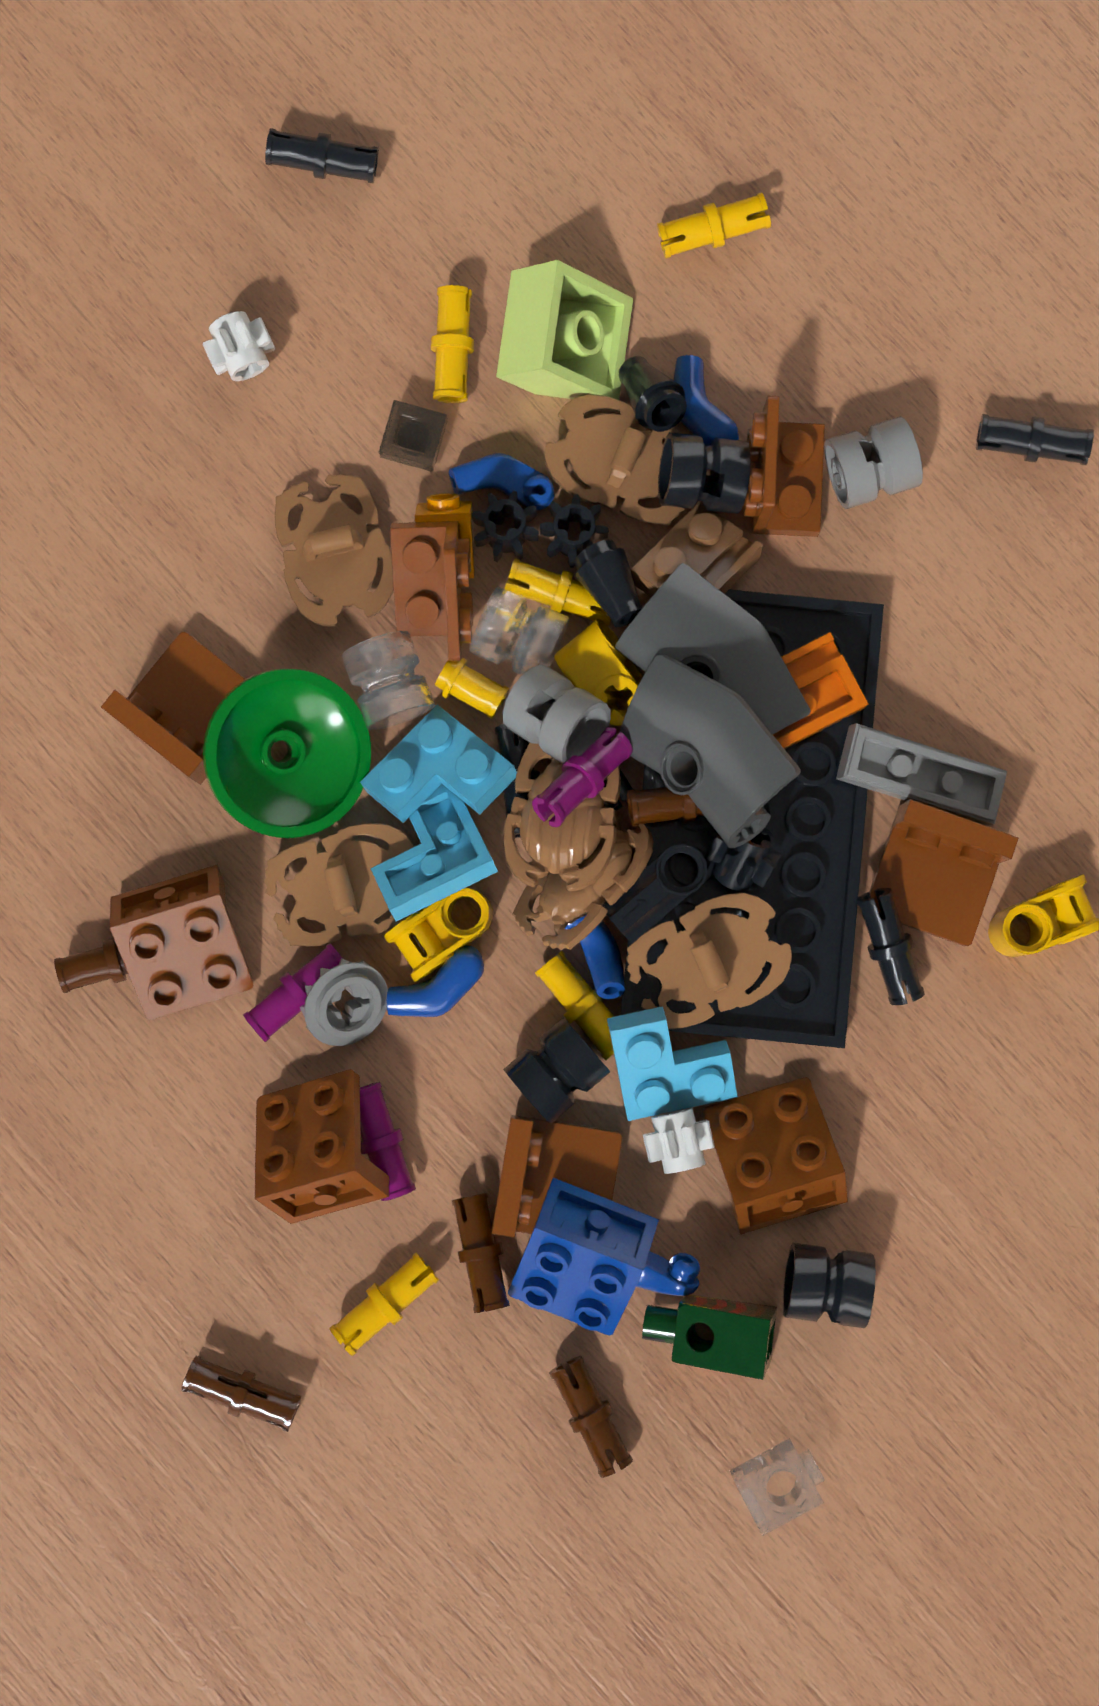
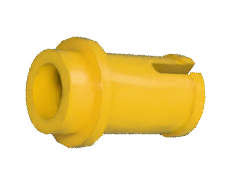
M462 658L460 661H449L448 659L435 683L436 687L443 690L442 696L447 699L449 695H452L493 719L509 688L466 666L468 660Z

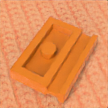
M831 632L781 657L811 712L810 715L774 733L773 736L785 749L869 705L843 655H840Z

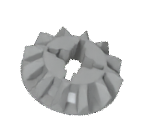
M341 958L338 966L331 969L320 968L321 976L314 985L305 986L307 998L305 1004L300 1007L305 1017V1027L316 1039L332 1046L350 1045L364 1039L379 1025L387 1009L388 988L384 978L376 969L363 960L358 963ZM345 987L354 999L345 1003V1010L342 1011L341 1015V1012L332 1002H337L341 999L342 991H344Z

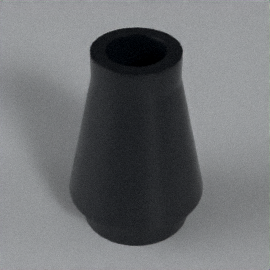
M641 356L631 357L622 364L619 369V379L625 386L639 424L657 432L667 431L675 427L684 417L687 408L683 387L651 366Z
M608 539L594 543L576 556L574 563L578 570L575 577L607 613L615 627L626 626L634 620L643 608L637 595L626 552L622 548H617L613 540Z

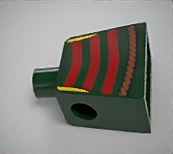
M687 1295L679 1302L678 1309L647 1305L642 1339L673 1344L672 1362L763 1380L771 1363L777 1307ZM695 1323L707 1324L714 1333V1339L704 1340L700 1338L695 1331Z

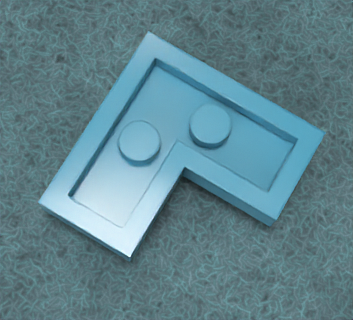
M437 704L360 783L370 796L404 823L441 784L478 814H481L516 778L517 771L512 763Z
M443 784L409 817L421 844L371 868L388 909L396 922L498 872L464 801Z
M663 1006L607 1018L628 1121L738 1097L731 1053L726 1040L672 1051Z

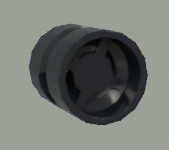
M669 432L663 444L658 475L659 503L662 506L692 509L698 501H702L705 509L708 511L738 514L744 505L749 485L751 467L749 443L742 440L715 438L710 445H705L701 436ZM707 469H711L710 475H706Z
M564 1017L540 1037L541 1049L538 1052L526 1049L503 1069L523 1095L550 1124L574 1105L573 1092L576 1089L588 1092L610 1073V1070Z
M792 1243L787 1258L784 1278V1317L817 1322L823 1313L827 1312L831 1322L843 1326L866 1328L871 1316L875 1292L876 1268L874 1255L872 1253L846 1250L838 1253L834 1259H831L825 1247Z

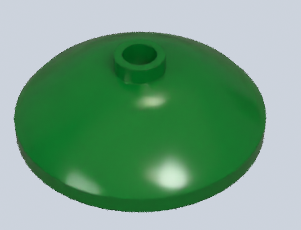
M274 669L256 674L244 680L221 700L213 712L205 733L203 744L204 769L208 784L221 807L237 822L267 836L277 838L303 837L320 832L340 820L361 795L364 787L360 782L369 773L371 765L370 735L360 709L340 686L313 672L299 669ZM282 740L287 745V754L282 760L275 761L271 756V748L275 742Z

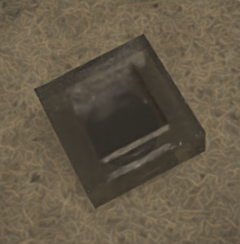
M394 400L379 449L380 458L433 472L448 422L447 414Z

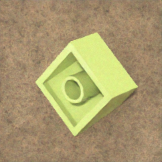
M559 260L512 270L496 377L537 395L574 399L589 394L607 396L619 400L622 384L619 379V369L625 362L633 298Z

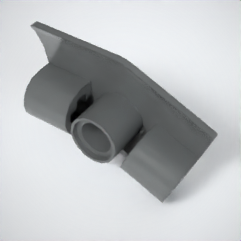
M682 563L676 568L626 628L615 645L619 652L645 672L655 656L666 654L688 667L700 665L708 668L713 674V680L738 693L772 734L810 715L811 711L763 625L687 564Z
M666 654L655 656L635 691L620 730L632 745L633 752L630 757L661 774L666 787L673 793L678 795L688 794L729 848L739 847L753 839L766 827L771 816L763 806L796 778L801 770L738 693Z

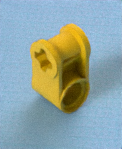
M597 619L555 653L554 658L561 671L575 687L582 688L607 703L611 710L609 724L619 726L623 724L627 710H619L616 705L622 699L618 690H631L634 696L643 675L631 660L615 648L619 639L604 622ZM633 696L630 697L627 701L628 706L630 705Z
M1084 874L1036 893V896L995 914L990 921L988 929L990 943L995 950L1004 956H1024L1041 952L1057 944L1061 945L1098 931L1099 918H1096L1083 888L1087 883ZM1015 916L1026 920L1030 927V938L1024 946L1016 943L1010 934V924Z
M464 888L412 914L384 935V938L388 943L395 942L413 969L410 976L414 982H418L441 967L445 961L454 956L456 950L483 935L489 929L493 920V908L489 899L482 893L471 888ZM463 898H473L481 908L479 922L468 930L460 929L452 919L454 905ZM413 935L416 936V938L418 939V941L420 942V944L422 945V947H423L424 950L426 951L427 956L424 954V952L422 951V949L420 948V946L417 944V942L415 941Z

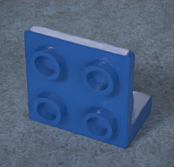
M552 1178L533 1232L509 1287L508 1295L526 1303L532 1308L545 1310L573 1321L585 1329L598 1331L609 1336L613 1335L644 1271L659 1219Z

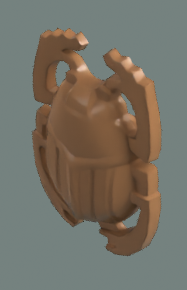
M587 394L574 398L562 407L558 417L565 420L569 430L566 439L560 440L556 444L548 442L545 446L546 466L551 477L558 485L573 496L578 494L579 498L591 504L599 503L610 508L616 506L617 495H619L621 498H625L620 512L638 521L670 525L673 519L678 518L679 513L684 511L685 508L661 506L651 509L644 508L637 503L640 499L658 496V475L663 449L662 440L666 439L669 432L684 434L675 427L663 432L653 430L652 433L650 430H645V427L637 421L631 405L607 396ZM600 409L620 412V415L599 414L587 419L584 418L583 414L590 410ZM569 459L576 476L586 486L590 487V490H585L575 482L566 470L565 460Z
M340 473L336 476L329 474L324 480L329 486H340L334 489L324 502H315L306 496L298 497L307 492L309 488L307 482L301 481L299 485L292 484L290 489L283 490L282 495L276 496L275 504L277 538L282 547L293 544L296 550H285L283 552L284 578L290 596L303 616L316 624L327 627L336 626L338 622L337 615L340 614L343 607L349 608L352 605L364 610V615L368 618L373 617L387 605L393 594L392 554L389 545L385 543L384 536L379 528L367 532V526H375L379 523L375 502L361 477H353L350 474L343 476ZM346 494L356 497L362 505L363 513L356 514L345 502L341 501V495ZM303 505L304 511L301 513L297 529L291 530L288 525V516L293 508ZM382 558V576L378 587L372 593L368 590L376 577L378 560ZM300 579L307 590L314 597H318L319 600L323 601V603L317 605L311 602L300 591L295 580Z
M529 743L519 764L515 779L516 793H528V800L514 797L511 813L507 815L505 822L504 850L507 865L514 876L528 886H537L538 880L550 872L552 874L559 873L562 880L567 883L566 889L568 892L582 890L592 885L603 875L612 857L617 830L615 828V810L602 807L604 805L603 801L611 804H616L618 801L621 786L620 768L618 766L607 777L606 787L596 797L586 798L565 818L559 827H552L549 825V820L554 816V813L545 822L542 821L535 813L532 801L562 774L563 764L543 752L539 744ZM550 758L551 764L547 765L544 772L536 780L531 779L534 765L541 759ZM520 828L522 844L526 852L533 859L529 863L520 856L515 843L514 829ZM605 838L602 850L594 861L582 869L579 868L578 865L595 851L600 839Z
M615 810L616 841L612 857L603 875L592 885L578 891L568 892L566 889L567 883L562 880L559 873H550L548 877L540 878L538 885L535 887L527 885L512 913L521 931H524L527 936L534 935L536 928L532 925L531 921L541 922L552 919L554 930L558 936L546 935L542 937L544 946H551L552 949L558 947L560 950L565 948L571 950L604 919L608 910L601 905L604 902L613 905L624 892H627L635 884L644 871L653 852L651 831L644 824H639L635 830L628 829L627 832L621 830L620 824L623 814ZM605 838L600 839L595 851L578 865L579 868L582 869L594 861L602 850ZM632 848H636L635 853H634V857H633V860H632V856H631V854H632ZM541 893L539 898L540 905L536 908L537 912L534 913L533 904L537 896ZM585 916V918L575 927L567 930L565 929V927L568 924H571L578 918Z
M368 823L350 826L339 830L337 834L322 839L321 843L326 852H317L316 841H306L282 851L267 861L268 868L265 870L267 878L264 881L267 886L265 893L273 897L277 892L276 882L279 881L281 887L295 897L296 903L289 915L290 924L287 923L283 914L276 912L273 918L277 923V930L282 932L283 938L289 941L290 946H321L335 943L342 939L338 926L347 924V935L349 937L363 934L368 936L379 934L392 929L409 917L407 916L396 922L391 915L379 924L375 923V919L382 916L389 909L371 868L414 847L411 840L403 832L390 825ZM353 835H368L380 838L390 846L386 850L371 842L353 841L352 837ZM306 857L307 864L295 875L294 879L286 880V867L297 858ZM305 917L308 920H316L325 925V930L319 933L304 931L297 923V919Z
M738 893L719 896L695 906V910L680 917V922L686 929L685 931L677 933L674 921L664 922L652 928L627 948L629 955L626 960L629 964L627 971L631 974L630 981L638 984L641 979L640 966L645 973L655 976L661 981L662 989L658 997L659 1007L663 1006L668 1029L696 1025L710 1019L715 1013L708 1003H712L714 1000H717L718 1008L723 1012L735 1007L742 1008L751 1005L769 995L784 981L790 969L792 952L790 945L787 943L779 945L777 942L768 941L769 937L765 930L769 925V919L774 918L776 914L773 908L759 897ZM730 907L740 908L750 914L749 918L746 919L729 913L711 915L710 911L711 909ZM666 939L668 945L664 952L658 957L656 963L649 965L647 962L649 948L657 941ZM766 961L772 963L769 975L760 987L750 994H746L745 990L750 988L759 978ZM643 999L641 1007L646 1010L657 1008L651 999ZM671 999L676 1001L685 1000L695 1003L696 1009L689 1013H674L667 1007L666 1002Z

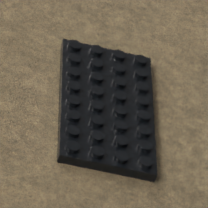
M729 589L725 595L763 625L781 657L831 632L840 655H843L869 705L785 748V751L798 765L801 772L763 806L771 816L770 821L765 827L774 837V845L771 849L781 853V857L764 888L753 882L750 889L736 891L724 886L715 878L713 867L716 862L706 859L705 855L718 832L705 816H698L694 823L682 824L681 819L644 824L651 831L653 837V852L646 866L655 860L665 849L673 845L686 844L693 846L702 853L706 860L708 871L705 882L699 890L690 894L652 928L664 922L674 921L677 933L685 931L686 929L680 922V917L695 910V906L719 896L746 893L764 900L776 913L774 918L769 919V925L765 930L769 937L768 941L777 942L779 945L787 943L790 945L792 952L790 969L784 981L769 995L751 1005L742 1008L735 1007L723 1012L719 1010L717 1000H714L708 1004L713 1009L715 1015L707 1021L684 1028L668 1030L845 1048L868 789L837 780L836 776L849 725L857 723L873 728L884 604ZM700 665L690 667L713 679V674L708 668ZM644 765L642 790L666 787L661 774ZM676 853L666 861L664 867L665 876L675 886H686L696 877L697 865L688 854ZM721 907L711 909L710 911L711 915L729 913L746 919L749 918L750 914L740 908ZM666 939L657 941L649 948L647 952V962L649 965L656 963L658 957L664 952L668 945ZM627 940V948H628V947L631 945V943L629 942V940ZM626 960L624 971L625 992L622 995L620 1015L646 1010L641 1007L643 999H651L653 1004L659 1007L658 997L662 989L661 981L657 977L645 973L640 966L641 979L638 984L630 981L631 974L627 971L629 964ZM766 961L759 978L750 988L745 990L746 994H750L760 987L769 975L772 963ZM671 999L666 1002L667 1007L674 1013H689L696 1009L695 1003L685 1000L676 1001Z

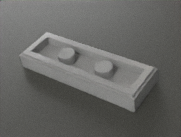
M856 723L849 725L836 779L905 801L911 799L982 825H993L996 821L1007 771Z

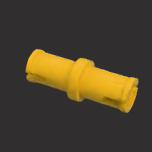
M758 193L756 196L716 207L713 202L703 205V212L666 223H657L658 236L662 239L660 244L665 259L670 258L672 255L709 244L715 249L724 246L726 239L763 228H771L770 215L765 213V210H768L764 194Z
M445 285L437 288V335L431 337V350L436 353L433 399L444 403H463L468 401V355L474 352V339L469 337L472 290L459 285Z
M514 558L504 593H512L551 606L549 612L560 615L563 610L593 621L599 619L607 626H609L611 621L607 613L578 580L572 579L574 573L563 570L562 575Z
M561 951L537 970L535 975L541 978L567 1010L563 1016L570 1024L575 1020L606 1061L614 1055L607 1018L614 1016L600 1000L601 997L598 996L596 989H591L565 957V953Z
M417 1252L380 1286L376 1283L371 1285L366 1290L368 1296L338 1323L333 1324L329 1328L340 1345L342 1343L345 1344L344 1349L351 1356H354L359 1348L389 1322L396 1325L403 1318L401 1312L431 1285L436 1284L440 1280L431 1267L424 1263V1259Z

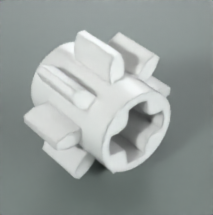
M236 311L221 316L210 325L209 331L213 339L203 342L202 345L217 375L228 371L233 381H244L259 375L269 366V361L265 354L274 351L275 347L261 317L250 322L246 312Z
M693 1108L673 1111L651 1118L654 1132L643 1134L650 1163L661 1160L664 1174L682 1172L706 1164L703 1150L715 1147L710 1124L707 1119L696 1122Z

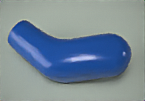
M694 355L678 357L675 364L674 381L683 387L687 405L681 423L693 435L701 436L705 445H710L715 438L739 440L738 428L735 422L713 405L706 396L703 360Z
M503 453L487 455L449 469L454 493L458 495L480 489H496L510 496L514 490L517 491L518 503L526 508L528 506H535L537 510L548 507L554 499V486L547 476L512 456Z
M585 916L578 918L571 924H568L565 927V929L567 930L575 927L585 918ZM602 920L587 937L580 941L598 996L603 999H614L625 992L623 966L617 942Z
M465 945L456 950L454 956L445 961L438 972L429 980L417 984L389 987L386 1000L388 1015L438 1017L444 1015L481 978L484 972V962L481 953L475 947Z
M650 1251L644 1271L636 1287L675 1296L693 1294L699 1287L697 1276L701 1271L700 1264L695 1257L686 1253L675 1254L669 1261Z

